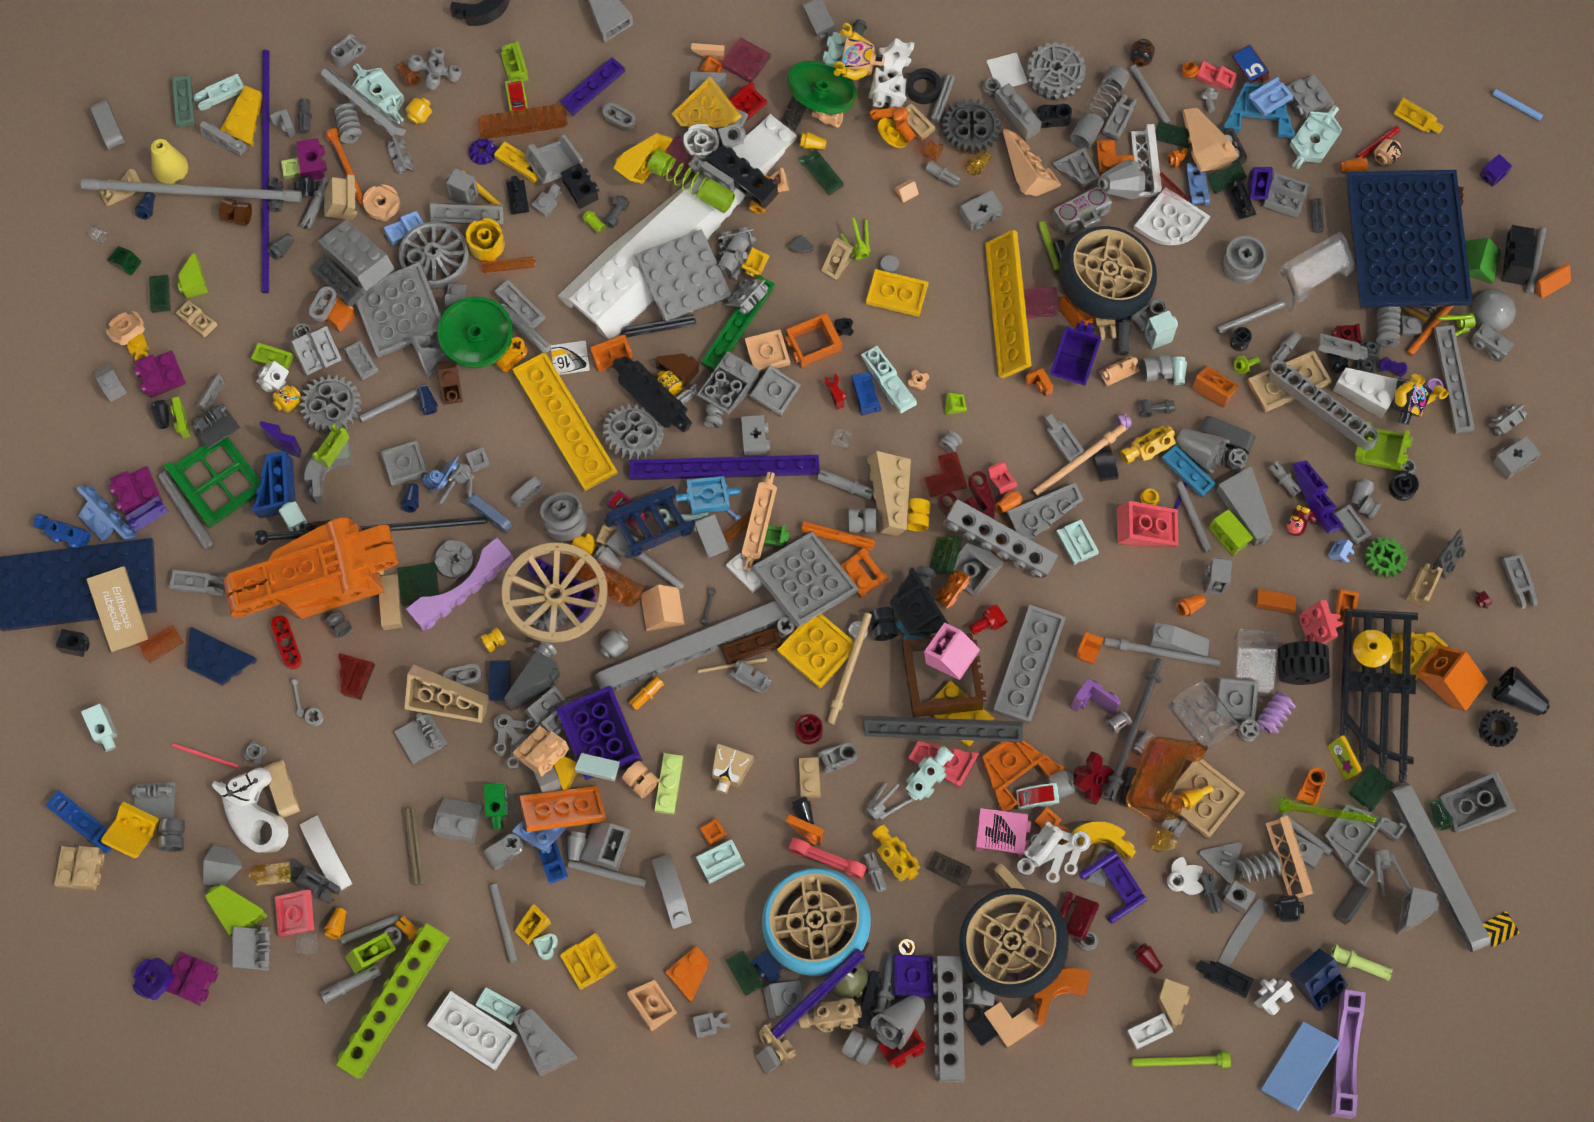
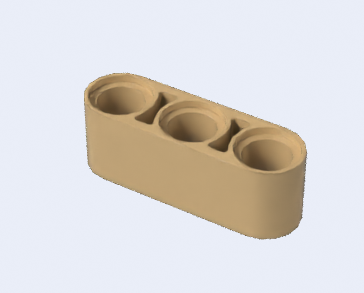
M279 760L263 766V768L269 770L272 776L269 787L279 815L285 818L301 812L284 761Z

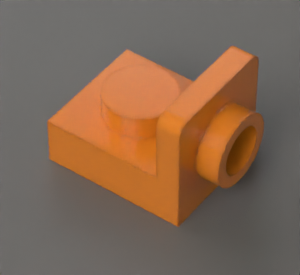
M1043 368L1039 370L1034 369L1027 374L1025 380L1027 386L1036 382L1038 390L1043 392L1045 397L1052 394L1053 385Z

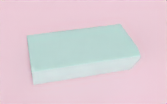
M581 753L575 771L580 774L615 782L620 762Z

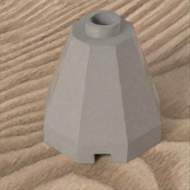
M1125 160L1103 173L1099 178L1098 185L1104 193L1128 199H1138L1140 197L1139 194L1145 191V173L1140 171L1139 167L1141 165L1139 162Z

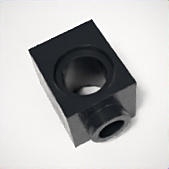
M61 629L56 648L61 653L84 657L85 652L89 649L90 641L84 633ZM78 640V643L71 647V643Z

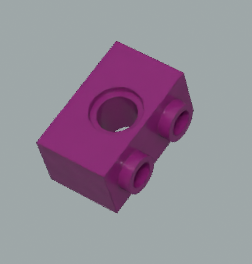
M318 138L296 141L301 176H312L313 180L325 178L324 172L327 171L326 161H323L322 158L325 155L324 145H320Z

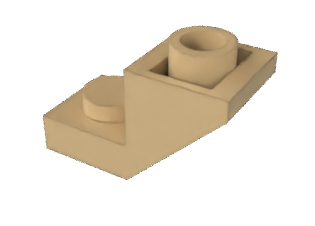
M128 169L120 180L125 182H141L134 169ZM100 189L99 192L106 206H110L134 195L136 191Z

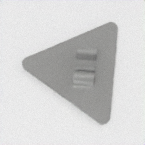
M1236 842L1201 850L1199 855L1228 884H1231L1242 844Z

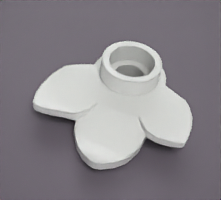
M1184 857L1176 859L1171 867L1172 873L1167 877L1168 887L1172 891H1183L1188 895L1201 893L1204 887L1198 880L1202 874L1203 867L1187 865ZM1178 879L1180 881V884L1175 885L1173 883V880Z

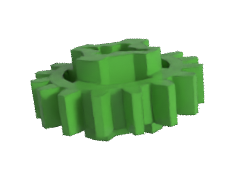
M1386 536L1382 541L1378 537L1376 542L1372 541L1370 547L1366 549L1368 554L1365 555L1364 559L1369 560L1366 566H1372L1370 572L1377 571L1378 577L1381 574H1384V578H1387L1389 574L1395 577L1396 572L1400 574L1403 570L1402 568H1405L1407 564L1404 561L1407 560L1408 556L1403 555L1406 552V548L1401 549L1402 543L1396 544L1395 538L1389 541L1388 536ZM1377 549V555L1374 557V552ZM1398 558V564L1395 566V560Z

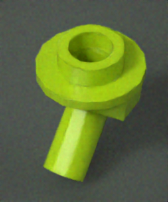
M1238 356L1234 360V369L1238 374H1245L1250 371L1249 367L1260 364V359L1257 356L1247 360L1245 356Z

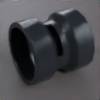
M1246 327L1235 329L1230 341L1231 347L1236 351L1246 350L1252 338L1251 331Z

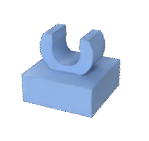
M1336 540L1328 557L1331 560L1349 563L1350 560L1346 556L1354 554V551L1351 549L1353 543L1349 540Z

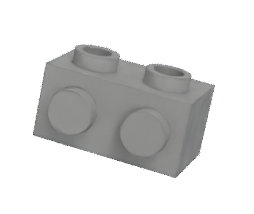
M1217 557L1212 559L1210 565L1207 564L1206 571L1203 574V582L1206 583L1205 593L1225 595L1231 583L1232 561L1224 557Z

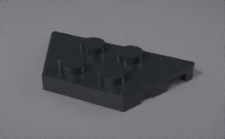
M911 568L904 583H901L897 594L893 596L889 603L910 636L937 633L944 622L949 623L914 568Z

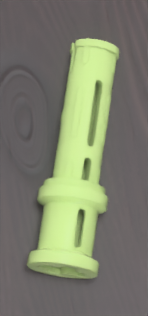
M1335 944L1330 953V956L1335 958L1337 962L1345 964L1347 968L1355 967L1387 981L1391 978L1392 968L1357 956V953L1353 950L1347 951L1340 948L1338 944Z

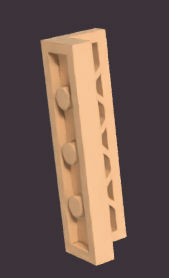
M1284 816L1278 820L1266 823L1274 851L1277 852L1281 862V873L1288 895H1293L1291 886L1294 880L1301 883L1303 893L1296 894L1298 898L1314 894L1290 817ZM1282 824L1284 833L1281 838L1274 835L1271 826ZM1282 841L1287 843L1290 849L1287 857L1279 852ZM1288 861L1295 864L1296 872L1294 876L1289 875L1285 871Z

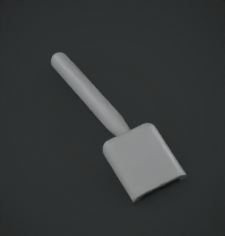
M619 528L606 544L624 557L629 547ZM632 535L636 543L640 542L638 538ZM644 552L638 556L640 560L676 588L683 589L684 584Z

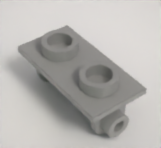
M392 136L393 140L388 142L387 148L391 158L394 159L393 163L396 171L399 174H404L408 168L414 171L413 160L406 150L407 144L403 139Z
M748 226L738 229V233L732 234L731 231L720 233L721 237L717 238V241L722 240V243H719L720 250H726L735 235L743 237L748 241L749 245H753V242H756L755 235H751L754 229L749 230Z
M1525 404L1510 405L1506 408L1504 414L1495 416L1492 419L1493 422L1487 427H1494L1495 435L1503 436L1512 429L1510 421L1513 426H1516L1526 418L1527 413L1522 409Z
M738 661L735 665L736 669L730 673V676L734 677L738 682L748 685L755 692L764 694L771 687L772 679H770V676L760 670H757L755 675L752 674L754 667L745 661Z

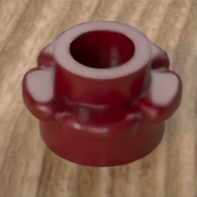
M1485 591L1476 593L1475 601L1478 606L1487 609L1492 604Z

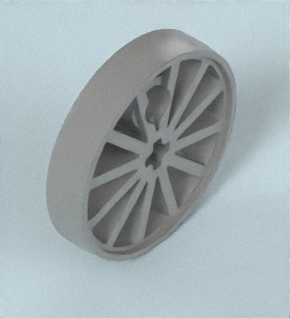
M443 222L423 223L414 227L403 238L399 247V262L402 269L407 267L405 261H408L409 265L420 262L422 267L424 266L425 275L428 274L432 267V280H428L431 289L448 287V284L457 282L465 273L469 263L468 244L463 234L450 224ZM432 231L431 243L425 239L423 233ZM437 231L445 232L443 237L437 242ZM451 235L457 238L451 243L445 245ZM419 237L424 246H419L412 241ZM460 245L464 248L462 251L449 252ZM407 248H410L411 250L405 254ZM416 258H420L419 261H416V262L413 261V260L416 259ZM463 258L461 264H458L450 259ZM443 264L456 269V271L450 275ZM437 265L446 278L437 280Z

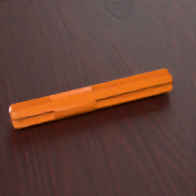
M806 521L801 526V532L807 534L813 531L816 536L868 550H873L875 546V540Z

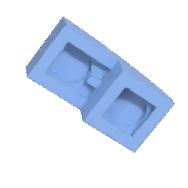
M417 211L400 217L399 222L383 227V232L390 244L394 245L401 242L410 230L424 222Z

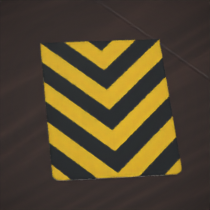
M1507 911L1483 923L1490 937L1492 947L1520 933Z

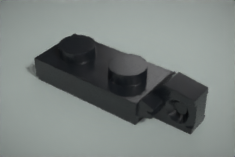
M1200 960L1196 966V970L1205 974L1203 978L1244 999L1247 997L1254 981L1253 978L1218 961H1210L1208 964Z

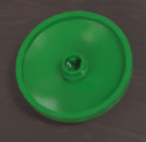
M799 62L790 69L787 76V87L792 96L804 106L817 112L826 114L844 113L852 108L857 97V90L852 80L843 77L842 73L839 76L834 75L836 68L823 62Z
M468 297L455 302L444 312L438 325V340L444 354L452 362L466 368H483L494 364L506 354L513 339V326L507 311L496 301L485 297Z

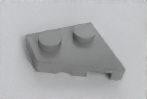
M1085 148L1053 163L1055 169L1084 188L1099 181L1100 175Z

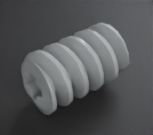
M352 103L336 105L333 110L341 142L346 144L357 142L362 134V130L360 129L361 125L357 117L356 106Z
M1382 307L1377 311L1376 342L1381 344L1382 347L1393 348L1400 344V341H1398L1400 339L1398 333L1400 332L1399 326L1401 324L1399 321L1401 319L1399 314L1401 312L1400 307Z
M1276 851L1274 853L1267 852L1266 856L1263 853L1259 857L1252 856L1251 860L1245 858L1243 862L1241 860L1236 861L1239 878L1241 881L1245 879L1248 884L1251 883V877L1257 882L1258 875H1261L1263 880L1266 879V873L1271 878L1274 877V871L1281 875V862Z

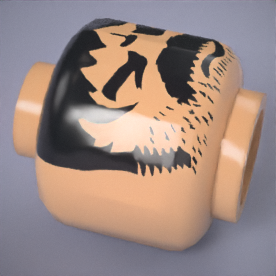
M1385 139L1375 149L1374 158L1376 162L1382 166H1391L1402 155L1400 143L1396 140Z

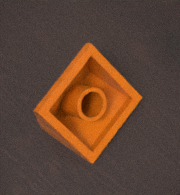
M1207 366L1197 375L1192 389L1224 408L1239 385Z

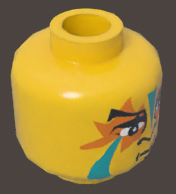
M284 385L273 393L274 401L272 404L277 411L282 410L288 413L300 404L301 395L294 386Z

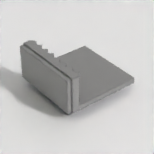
M800 980L773 983L763 988L769 1019L771 1020L787 1015L804 999Z

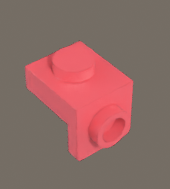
M1004 461L988 468L990 482L1000 495L1017 487V483L1007 471Z

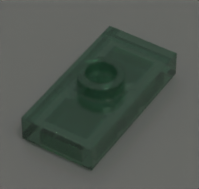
M1158 121L1155 132L1157 141L1189 148L1188 138L1190 134L1186 128Z
M1240 161L1207 177L1214 194L1232 186L1233 182L1237 180L1241 181L1247 178Z
M744 951L725 960L745 997L763 987Z

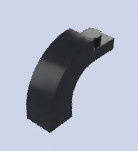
M484 0L477 4L451 2L450 9L452 17L460 20L467 19L468 26H481L498 19L506 11L510 0Z

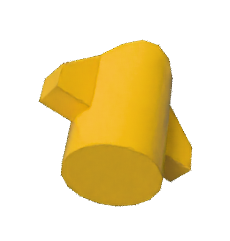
M590 533L586 537L580 535L571 544L581 548L591 556L597 552L594 537Z

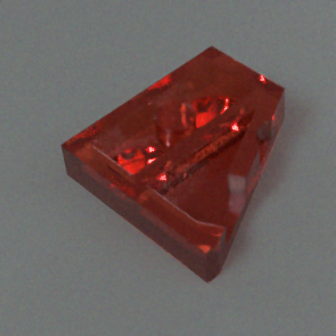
M339 653L338 657L341 664V670L339 671L342 680L340 684L341 693L344 696L361 700L375 664Z

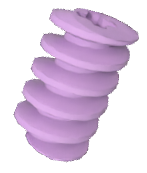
M1276 691V695L1271 699L1272 702L1267 704L1268 708L1263 710V714L1256 721L1259 724L1260 730L1267 734L1272 732L1278 734L1279 730L1276 726L1283 727L1280 720L1287 721L1284 714H1292L1288 708H1296L1292 700L1280 691Z

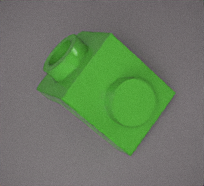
M783 524L782 527L768 525L763 545L784 548V543L789 541L790 531H787V525Z

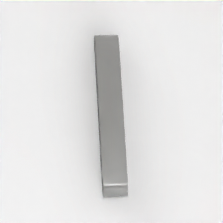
M1277 360L1271 364L1269 379L1362 449L1371 450L1375 447L1379 435L1375 428L1285 362ZM1274 370H1280L1282 373H1275ZM1289 381H1294L1297 384L1292 385L1289 383ZM1304 392H1309V393H1311L1312 395H1311V396H1307V395L1304 394ZM1319 403H1324L1327 407H1322ZM1339 414L1342 418H1337L1334 415ZM1354 425L1357 429H1351L1349 426ZM1364 437H1371L1373 440L1368 441Z

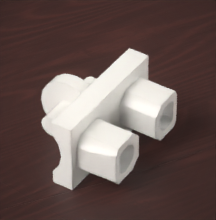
M1274 978L1269 982L1265 979L1261 980L1260 984L1263 988L1258 991L1261 997L1254 1003L1258 1008L1264 1009L1269 1015H1275L1280 1009L1275 1002L1278 998L1284 1003L1294 998L1290 987H1292L1289 981L1285 982L1282 979L1277 982Z

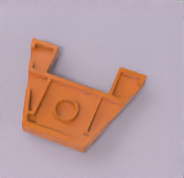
M1024 740L1022 742H1001L982 756L1001 811L1009 812L1018 805V802L1006 787L1033 767L1038 765L1048 778L1065 769L1061 764L1052 761L1050 757L1045 754L1043 755Z

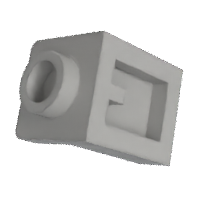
M287 109L276 111L270 115L274 126L281 125L283 131L288 132L290 138L297 136Z

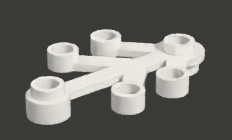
M1062 831L1064 834L1062 839L1069 842L1064 845L1057 844L1042 863L1044 864L1054 859L1051 870L1046 875L1049 882L1057 883L1060 876L1058 873L1065 854L1071 850L1073 851L1070 860L1065 864L1064 870L1070 875H1074L1077 872L1076 864L1082 851L1089 848L1091 843L1087 833L1078 831L1071 834ZM1034 834V835L1031 837V839H1030L1031 843H1032V842L1034 841V839L1038 836V834ZM1080 838L1084 839L1083 845H1078ZM1028 858L1021 859L1017 864L1019 872L1024 875L1033 873L1034 868L1038 866ZM1029 863L1030 869L1025 871L1024 866ZM1070 865L1074 866V870L1072 872L1068 871V867ZM1052 873L1056 874L1055 880H1050Z

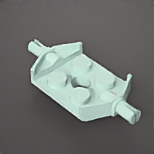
M359 64L354 65L353 70L358 74V77L352 86L390 117H393L397 123L400 124V121L402 123L404 119L398 111L404 102V96L381 68L363 70ZM375 88L382 89L379 93L372 92Z
M1333 105L1328 113L1310 112L1309 117L1290 142L1291 149L1297 155V159L1292 164L1294 168L1296 166V169H1299L1305 161L1322 162L1342 131V128L1334 118L1339 111L1338 107ZM1316 137L1319 142L1313 143L1310 138Z

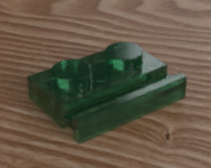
M958 535L955 537H937L929 568L935 570V575L953 574L962 543V538Z
M1370 764L1348 793L1362 806L1365 805L1368 811L1371 812L1394 782L1389 781L1386 775L1380 776L1379 769Z

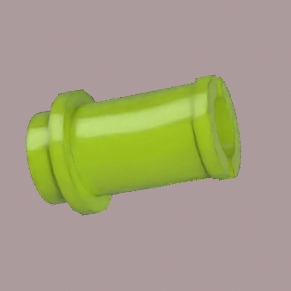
M588 210L582 217L584 223H588L597 233H600L606 226L595 216L594 211Z

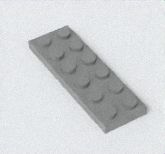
M1029 605L993 712L1028 724L1031 723L1066 619L1065 616Z

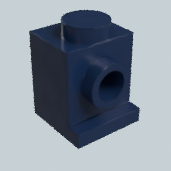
M768 950L751 961L753 968L758 967L756 972L762 980L766 978L772 984L781 977L779 974L782 973V969Z

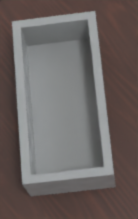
M348 219L318 240L325 254L364 291H367L394 270L388 256Z

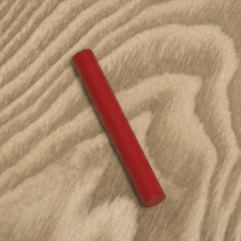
M1397 125L1356 154V158L1361 156L1364 158L1369 155L1385 139H1391L1401 131L1400 127Z

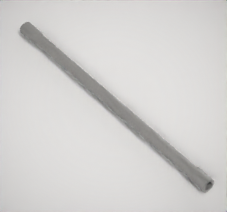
M81 179V189L88 190L104 189L274 199L292 202L302 201V191L294 190L278 191Z

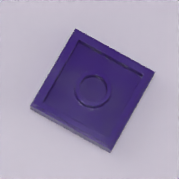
M892 955L893 996L909 997L915 995L920 998H933V958L928 956Z

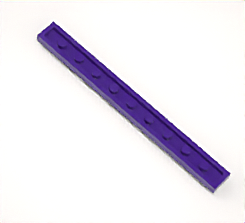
M819 455L630 460V480L691 479L724 476V478L764 477L767 475V472H770V476L772 473L775 476L819 475Z

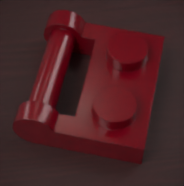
M1066 891L1064 895L1065 900L1059 912L1065 920L1072 902L1076 903L1066 927L1068 936L1084 941L1100 905L1098 902Z

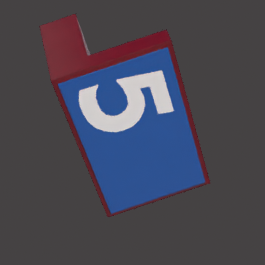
M1250 44L1232 55V58L1250 84L1258 79H1261L1262 82L1269 79L1268 69Z

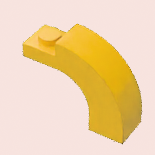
M1090 822L1077 827L1071 832V834L1078 831L1087 833L1091 840L1090 845L1095 843L1107 844L1114 848L1128 862L1136 853L1133 844L1128 840L1124 841L1122 839L1126 832L1111 823ZM1080 838L1078 845H1083L1084 839ZM1064 840L1063 845L1068 843L1069 841Z

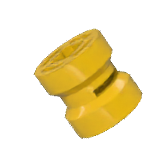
M497 627L492 629L491 633L480 636L489 653L495 651L497 646L506 644V640Z

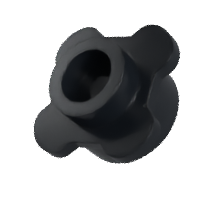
M841 318L835 321L838 336L853 335L852 319Z

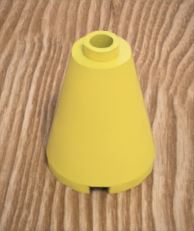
M157 139L152 143L151 168L154 177L164 184H174L175 181L182 180L188 172V163L185 156L164 139Z

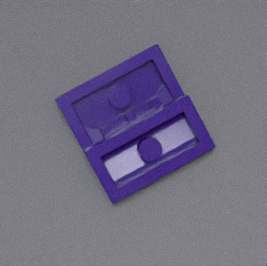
M260 421L259 425L271 444L287 454L300 457L302 450L295 436L283 434L279 425Z

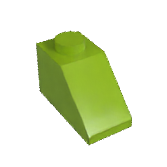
M193 253L178 275L180 282L177 283L179 291L184 293L187 299L208 293L199 259L196 253Z
M386 932L353 949L345 957L353 972L357 974L388 956L396 948Z

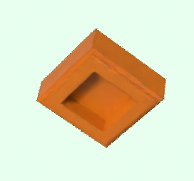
M717 818L700 827L701 833L710 846L727 836Z

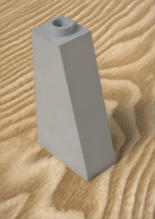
M587 0L604 43L633 25L632 14L620 0Z
M1250 466L1219 484L1216 492L1226 507L1254 537L1251 542L1256 546L1259 543L1263 545L1271 539L1270 536L1273 528L1253 469Z

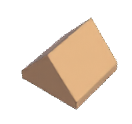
M780 168L770 178L777 183L778 192L788 191L789 187L783 168Z
M912 180L894 187L895 192L903 203L919 195L915 181Z

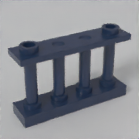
M674 486L607 513L604 521L607 527L617 526L629 545L625 553L626 559L632 556L638 557L646 550L692 533L695 520L685 523L673 503L677 493ZM667 506L678 526L669 530L657 507ZM645 512L651 513L662 533L652 536L640 515ZM630 518L634 519L646 540L636 543L624 521Z

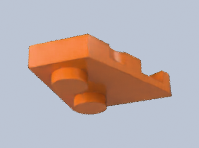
M790 814L788 815L786 823L805 839V842L812 846H816V844L821 846L824 840V829Z
M696 946L666 971V974L690 1003L695 998L694 996L710 961Z

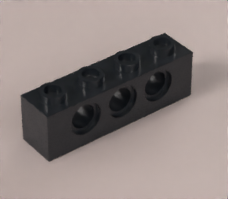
M721 145L708 159L709 164L734 179L735 188L763 209L779 194L778 185L773 179L766 178L761 170L758 168L754 169L745 158L738 157L736 152L730 147L726 148L724 145ZM728 164H735L732 167L727 166ZM743 174H748L747 177H741ZM757 184H761V185H762V186L759 187V188L754 187V186L757 185Z

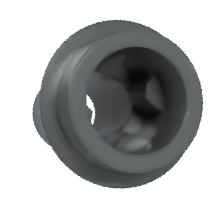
M285 234L269 244L267 251L276 260L283 258L294 242V239L291 235Z

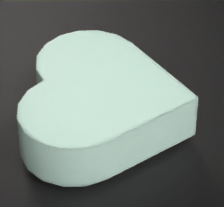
M549 933L533 939L539 957L543 960L552 958L554 954L553 949L558 946L556 935Z

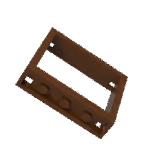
M972 632L964 633L977 646V640H973ZM934 637L902 640V652L913 718L983 710V703L987 702L986 691H982L981 685H984L983 674H979L978 668H981L979 656L975 657L970 664L975 697L920 702L912 652L926 650Z

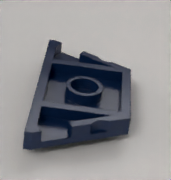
M193 627L190 628L187 659L188 670L223 686L232 677L242 673L244 668L257 662L255 657Z

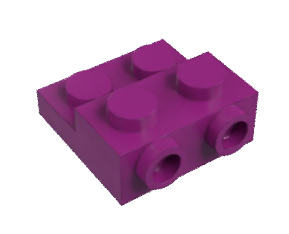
M172 350L156 357L151 354L135 361L137 365L134 367L135 373L138 378L141 377L143 380L140 383L144 393L148 392L151 398L186 384Z
M147 466L130 474L126 471L110 478L112 483L108 485L110 491L118 497L115 503L119 511L123 510L126 515L156 496L163 501Z
M180 952L171 970L174 974V980L166 992L200 1006L209 995L208 989L211 983H214L218 977V968L201 959Z

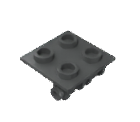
M218 404L211 409L213 414L209 410V417L204 413L205 419L200 416L193 420L194 423L191 424L208 449L240 429V426L224 404Z
M1461 529L1447 543L1442 553L1433 563L1432 569L1435 570L1437 567L1443 569L1444 579H1446L1449 573L1454 571L1459 558L1462 559L1465 555L1466 549Z

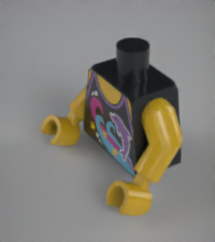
M1413 374L1410 380L1398 378L1392 404L1393 409L1401 412L1398 423L1409 425L1411 416L1421 417L1426 405L1434 401L1437 396L1440 399L1446 398L1449 394L1443 386L1437 385L1433 390L1434 392L1431 393V389L1423 386L1425 379L1421 375Z

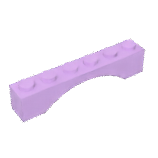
M496 538L482 549L476 568L461 585L441 595L420 597L406 608L409 616L422 631L431 629L438 619L449 615L452 608L463 604L467 599L466 597L478 592L484 583L492 581L502 569L505 570L510 567L512 561H514L512 554Z
M1345 989L1340 993L1336 1038L1340 1041V1045L1335 1051L1330 1116L1345 1119L1356 1117L1358 1099L1357 1056L1366 992Z

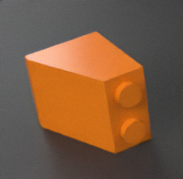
M1440 645L1435 647L1416 672V675L1450 707L1464 711L1470 707L1488 682L1466 651Z

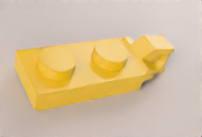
M1404 97L1393 113L1422 131L1430 132L1433 130L1439 134L1444 127L1437 122L1438 118L1434 114Z

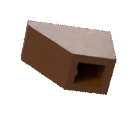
M451 360L438 362V375L444 405L463 402L457 364Z

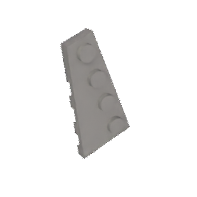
M1073 483L1011 509L1006 514L1014 531L1032 540L1084 499L1077 484Z

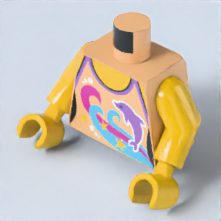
M849 23L842 25L844 29L840 31V35L843 37L848 35L849 38H846L842 62H836L834 68H836L834 75L839 76L842 73L843 77L858 80L871 75L874 65H884V55L875 54V48L871 42L855 31H852V26Z

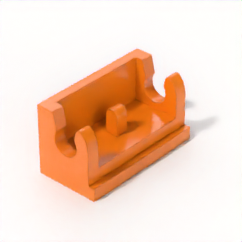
M625 334L590 347L598 372L613 367V361L623 356H627L631 360L633 359Z

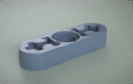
M472 493L471 497L465 499L469 506L483 517H486L488 521L502 532L507 533L513 527L507 518L476 494Z

